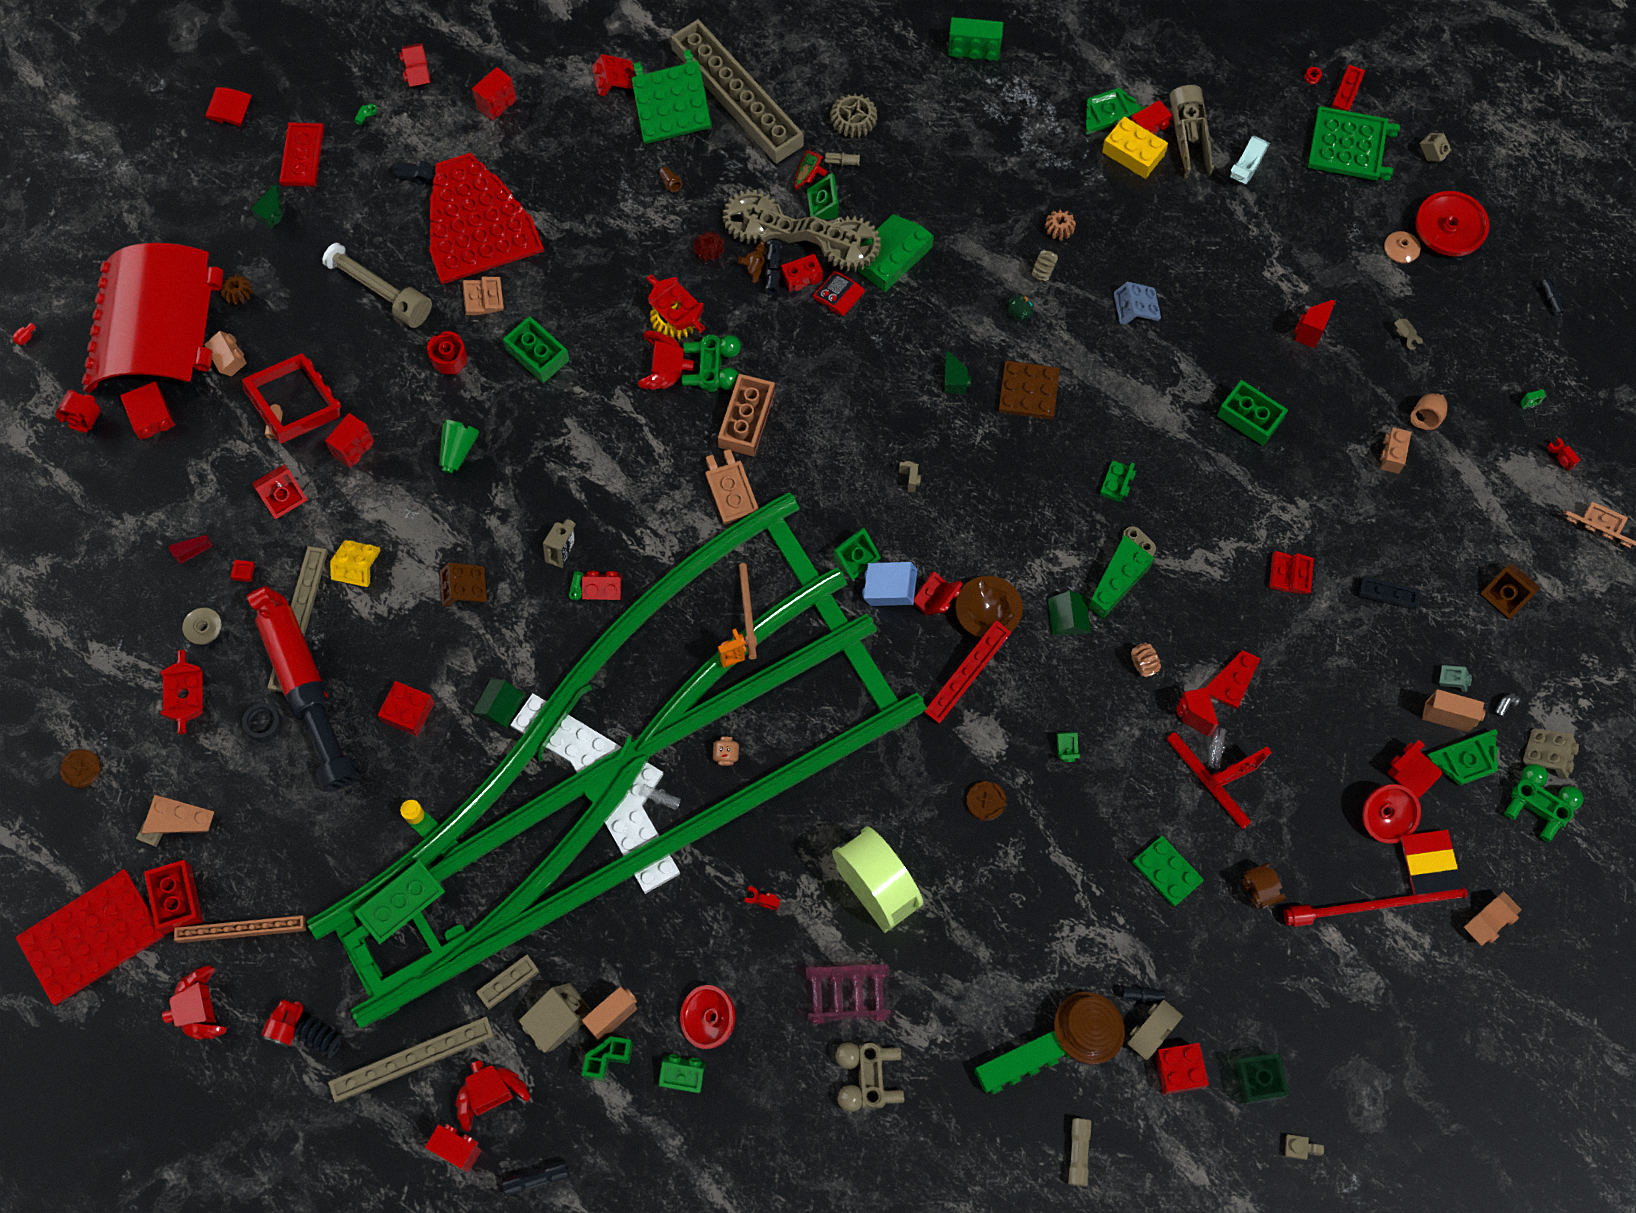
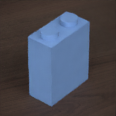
M912 562L868 563V568L865 571L866 584L862 591L864 600L870 606L913 605L917 568Z

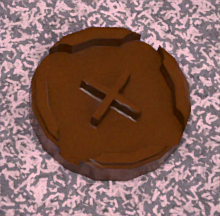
M76 749L68 753L61 762L60 775L71 787L85 788L93 784L101 773L100 759L91 750Z
M982 781L970 788L967 795V807L975 818L982 821H991L1003 813L1006 806V796L998 784Z

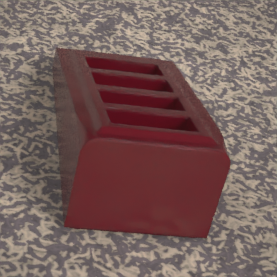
M207 535L170 545L168 548L177 562L182 564L212 547L213 543Z

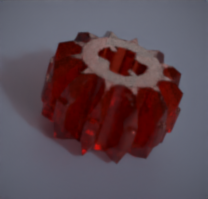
M713 230L710 234L706 231L704 235L699 234L698 239L694 241V250L698 253L699 259L704 257L705 261L708 258L714 261V257L720 258L721 253L724 252V240L721 239L719 234L714 235Z

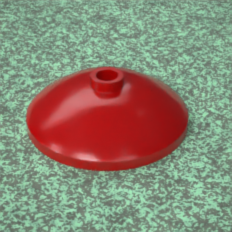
M1387 784L1374 790L1365 801L1362 811L1365 829L1373 838L1383 843L1401 842L1400 837L1411 835L1416 830L1421 818V806L1417 796L1410 789L1399 784ZM1388 807V811L1384 813V809Z
M704 985L694 989L686 997L680 1013L681 1028L685 1037L691 1044L702 1049L716 1048L729 1038L735 1024V1008L730 996L723 989L717 986Z

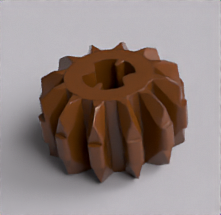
M236 273L234 277L229 275L228 280L223 279L224 284L221 288V295L229 304L233 302L237 306L238 302L244 304L245 299L250 300L249 295L253 294L252 285L244 275L240 277Z

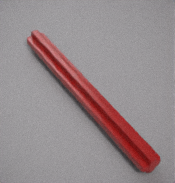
M1176 732L1170 734L1167 738L1168 742L1207 787L1212 774ZM1222 786L1211 791L1241 828L1244 829L1251 823V820Z

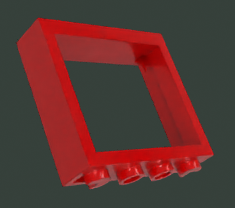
M303 353L242 379L243 390L280 444L340 417V402L338 399L333 398L331 389L328 385H324L320 373L315 372L309 358L306 359ZM303 368L328 407L283 427L257 387Z

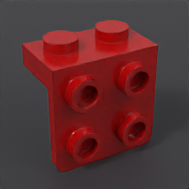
M601 54L592 67L598 95L605 96L612 86L634 90L632 77H635L632 61Z
M933 571L914 594L913 604L926 616L944 613L950 607L949 602L952 598H955L961 592L960 587L963 583L961 581L947 583Z
M1420 740L1415 744L1410 742L1403 750L1405 754L1402 757L1398 755L1390 763L1393 767L1387 772L1400 785L1410 789L1417 798H1420L1442 775V771L1420 752L1425 746Z

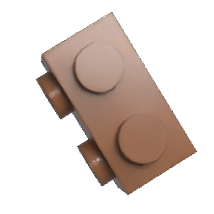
M219 331L204 344L206 348L213 351L212 360L219 373L232 377L247 363L243 357V352L236 344L235 337L229 333Z
M1393 427L1389 434L1386 433L1383 444H1386L1385 450L1383 449L1380 460H1382L1381 470L1400 473L1406 462L1411 437L1410 431Z

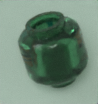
M1023 294L1018 297L1014 295L1008 301V312L1017 321L1028 320L1035 311L1033 310V302Z

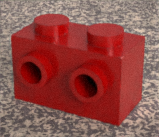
M815 254L781 265L782 277L789 292L800 290L811 284L815 285L823 280V270Z

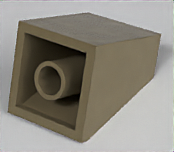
M568 983L552 987L519 1022L522 1024L524 1032L534 1039L537 1048L545 1053L554 1050L583 1026L582 1020L592 1012V1009L574 987Z

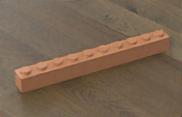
M304 916L178 927L174 929V941L184 943L306 931V918Z

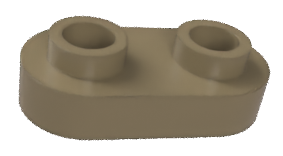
M1128 527L1124 531L1123 537L1126 535L1143 549L1144 546H1148L1150 549L1145 551L1154 556L1156 551L1155 544L1139 528ZM1134 533L1136 537H1132L1130 534Z

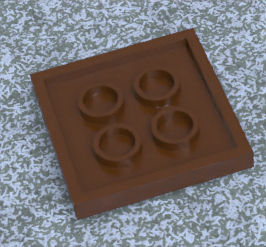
M1005 360L999 412L1053 420L1060 368Z

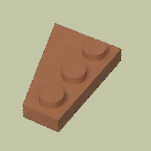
M154 795L141 834L208 832L214 811Z

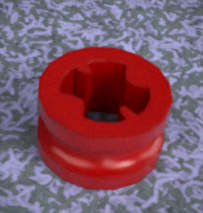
M1310 67L1305 74V80L1310 84L1318 83L1322 76L1321 70L1317 67Z

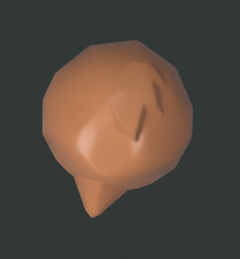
M1434 393L1424 395L1412 411L1411 423L1415 427L1425 430L1438 428L1447 415V401L1445 397ZM1417 411L1424 416V421L1417 419Z

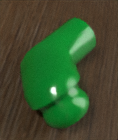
M375 104L362 106L354 122L362 125L366 117L376 114L377 106Z

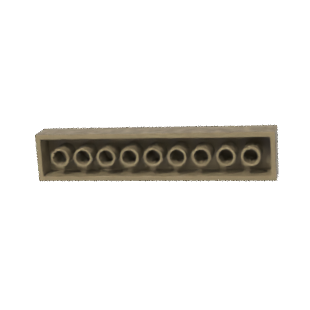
M699 19L671 36L672 50L687 64L684 51L691 49L694 62L699 61L704 85L775 164L804 146L801 130Z

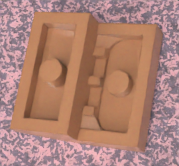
M482 277L481 281L463 280L465 315L488 314L503 310L500 277Z

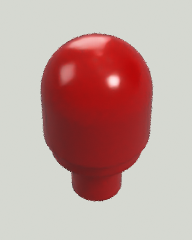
M32 323L26 328L22 326L13 334V341L17 345L26 344L33 336L31 333L36 327Z

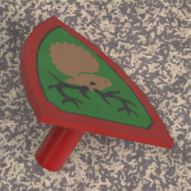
M810 150L806 151L796 174L795 190L806 181L811 184L816 173L823 177L826 175L827 170L819 166L823 156Z

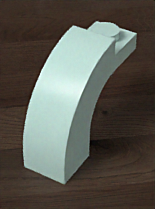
M1252 136L1237 164H1234L1230 177L1247 184L1270 143Z

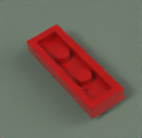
M1348 65L1332 109L1350 110L1365 70Z

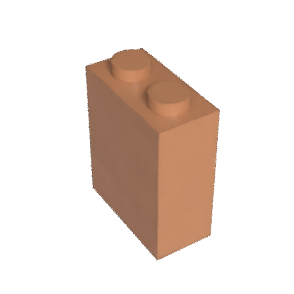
M1437 689L1425 703L1422 720L1469 732L1474 727H1477L1480 721H1483L1485 716L1484 702Z
M620 986L582 1021L600 1043L637 1010L635 1005L637 1001L628 989L624 991Z

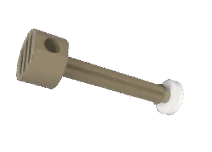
M339 243L330 245L324 253V266H327L329 269L336 267L342 269L392 302L393 316L412 328L418 327L427 319L432 308L431 299L412 287H408L402 292L349 258L345 254V247Z

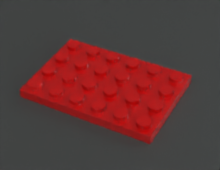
M123 869L15 938L51 1003L56 1006L165 935L156 930L153 914L128 871Z

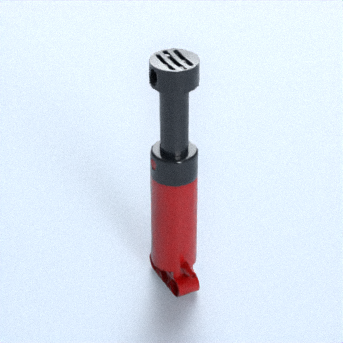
M263 586L247 594V599L252 608L258 613L255 623L291 713L295 719H303L322 766L316 770L321 787L324 792H333L348 787L358 781L361 774L353 756H344L326 713V710L331 705V701L295 613L283 595L267 586Z

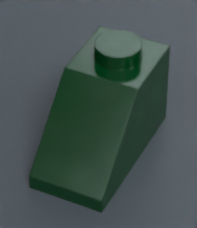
M273 185L251 208L255 219L270 229L277 225L283 217L281 194L276 185Z
M946 352L944 393L966 394L967 387L971 386V376H968V369L951 352Z

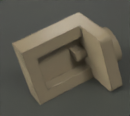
M911 461L900 462L899 473L910 474L908 491L915 492L916 486H920L921 475L917 474L918 464Z

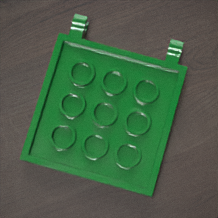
M691 49L684 51L687 64L644 74L641 62L634 63L636 77H632L645 144L712 128L699 61L694 62Z
M1319 106L1308 168L1377 181L1381 177L1382 180L1390 181L1393 168L1381 167L1386 133L1388 136L1396 138L1400 125L1388 123L1387 118Z

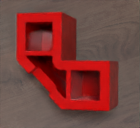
M423 43L402 47V52H399L401 62H405L406 71L403 72L405 82H409V87L430 83Z

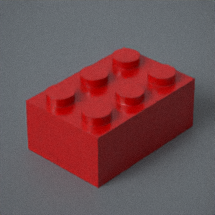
M181 860L144 872L157 931L164 935L173 932L178 927H189L203 923L192 866L188 862Z

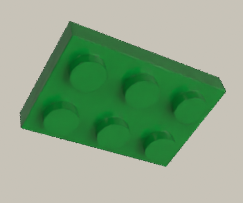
M1163 836L1158 838L1132 862L1173 907L1177 906L1204 881Z

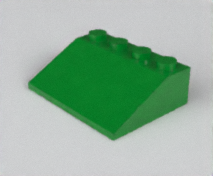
M895 214L891 215L876 230L879 232L878 237L881 238L879 255L875 257V262L870 261L869 267L864 264L863 270L859 266L857 267V271L883 292H886L933 247L934 236L921 225ZM867 238L860 247L873 244V240Z

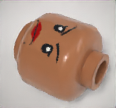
M720 737V741H716L713 744V760L718 762V765L732 766L733 762L738 760L739 744L732 741V737Z

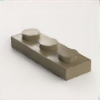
M526 955L476 993L486 1007L491 1009L537 975L539 970L529 956Z

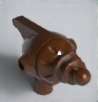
M761 241L750 254L738 258V263L747 266L749 274L752 275L753 284L757 283L765 262L763 255L765 253L764 241Z

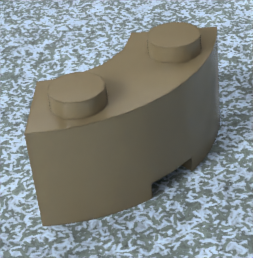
M1165 1000L1159 1006L1155 1003L1147 1012L1150 1014V1017L1141 1027L1137 1025L1129 1034L1132 1038L1128 1045L1146 1060L1150 1058L1183 1017Z

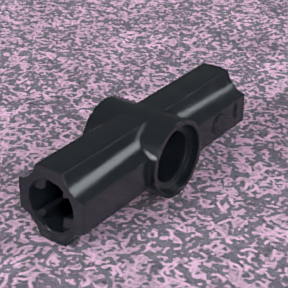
M418 161L416 164L397 162L394 167L395 178L410 179L417 184L425 185L428 182L434 181L436 166H431L425 161Z

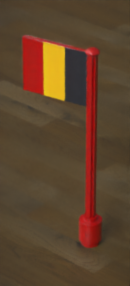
M1448 830L1400 837L1414 896L1320 909L1311 908L1309 904L1291 906L1284 910L1286 925H1291L1292 927L1311 925L1313 920L1318 917L1455 898L1466 899L1467 890L1461 884Z

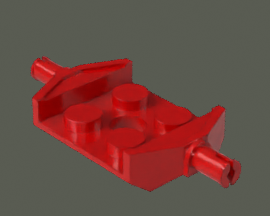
M650 274L646 278L653 285V289L648 297L649 304L675 330H684L690 326H694L700 333L705 330V326L698 320L704 309L703 303L699 304L678 283L676 277L658 281ZM673 304L681 305L679 309L671 308Z
M178 650V662L161 671L163 676V711H161V715L167 719L177 721V733L186 734V723L188 720L199 717L203 713V670L198 666L187 663L186 651ZM188 690L187 697L179 698L181 691Z

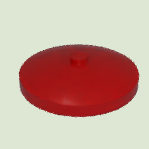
M1443 191L1431 195L1422 203L1416 216V229L1422 241L1432 250L1447 256H1463L1474 252L1483 244L1489 232V219L1482 205L1474 198L1456 191Z

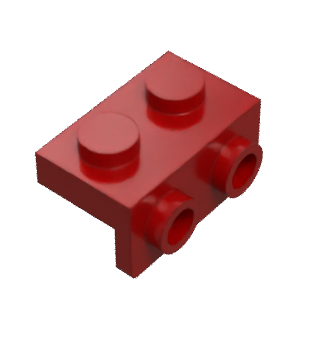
M587 571V574L582 576V599L621 600L622 574H618L617 571H607L606 574H599V571Z

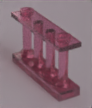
M888 964L806 968V980H811L813 983L814 1013H808V1021H812V1024H824L825 1020L874 1018V1021H887V1018L891 1017V1010H884L883 979L889 974ZM864 977H872V980L875 982L876 1011H864L862 980H864ZM843 978H852V981H854V1012H843ZM823 979H831L833 982L835 1012L822 1013L821 982H823Z

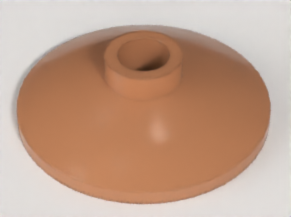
M1399 231L1387 237L1384 249L1388 257L1393 261L1409 263L1418 257L1420 243L1412 234Z

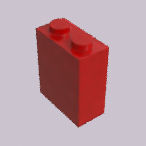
M156 381L120 395L134 432L140 440L175 426L163 393Z

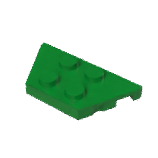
M1120 88L1087 99L1086 134L1116 125L1123 117L1130 120L1132 115L1145 109L1146 106L1141 107L1136 103L1135 98L1127 95Z
M1494 729L1432 752L1426 757L1459 786L1496 773L1498 771V761L1496 759L1498 754V747L1496 746L1497 730Z

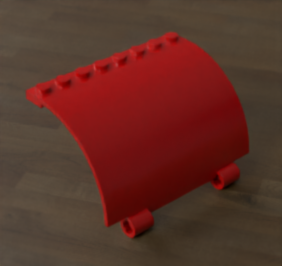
M144 243L120 249L106 261L102 262L100 267L102 277L98 281L100 289L95 298L97 308L92 316L95 320L94 325L90 329L92 338L87 347L89 357L85 361L87 369L82 378V384H84L83 391L91 393L97 387L98 382L120 375H157L190 382L193 367L199 371L210 370L213 351L203 347L211 290L219 291L222 288L224 271L218 267L207 268L209 252L178 244Z

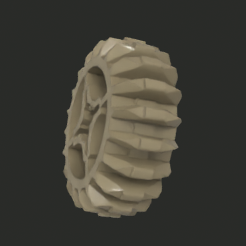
M848 93L846 98L841 96L840 100L836 99L830 112L834 130H838L839 134L844 133L845 137L851 135V138L854 135L860 138L861 134L866 136L867 131L871 132L872 127L876 125L877 110L873 102H869L868 97L863 99V95L858 97L855 93L853 96H850Z

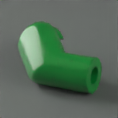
M579 571L574 572L569 597L572 600H579L582 597L581 583L583 573Z

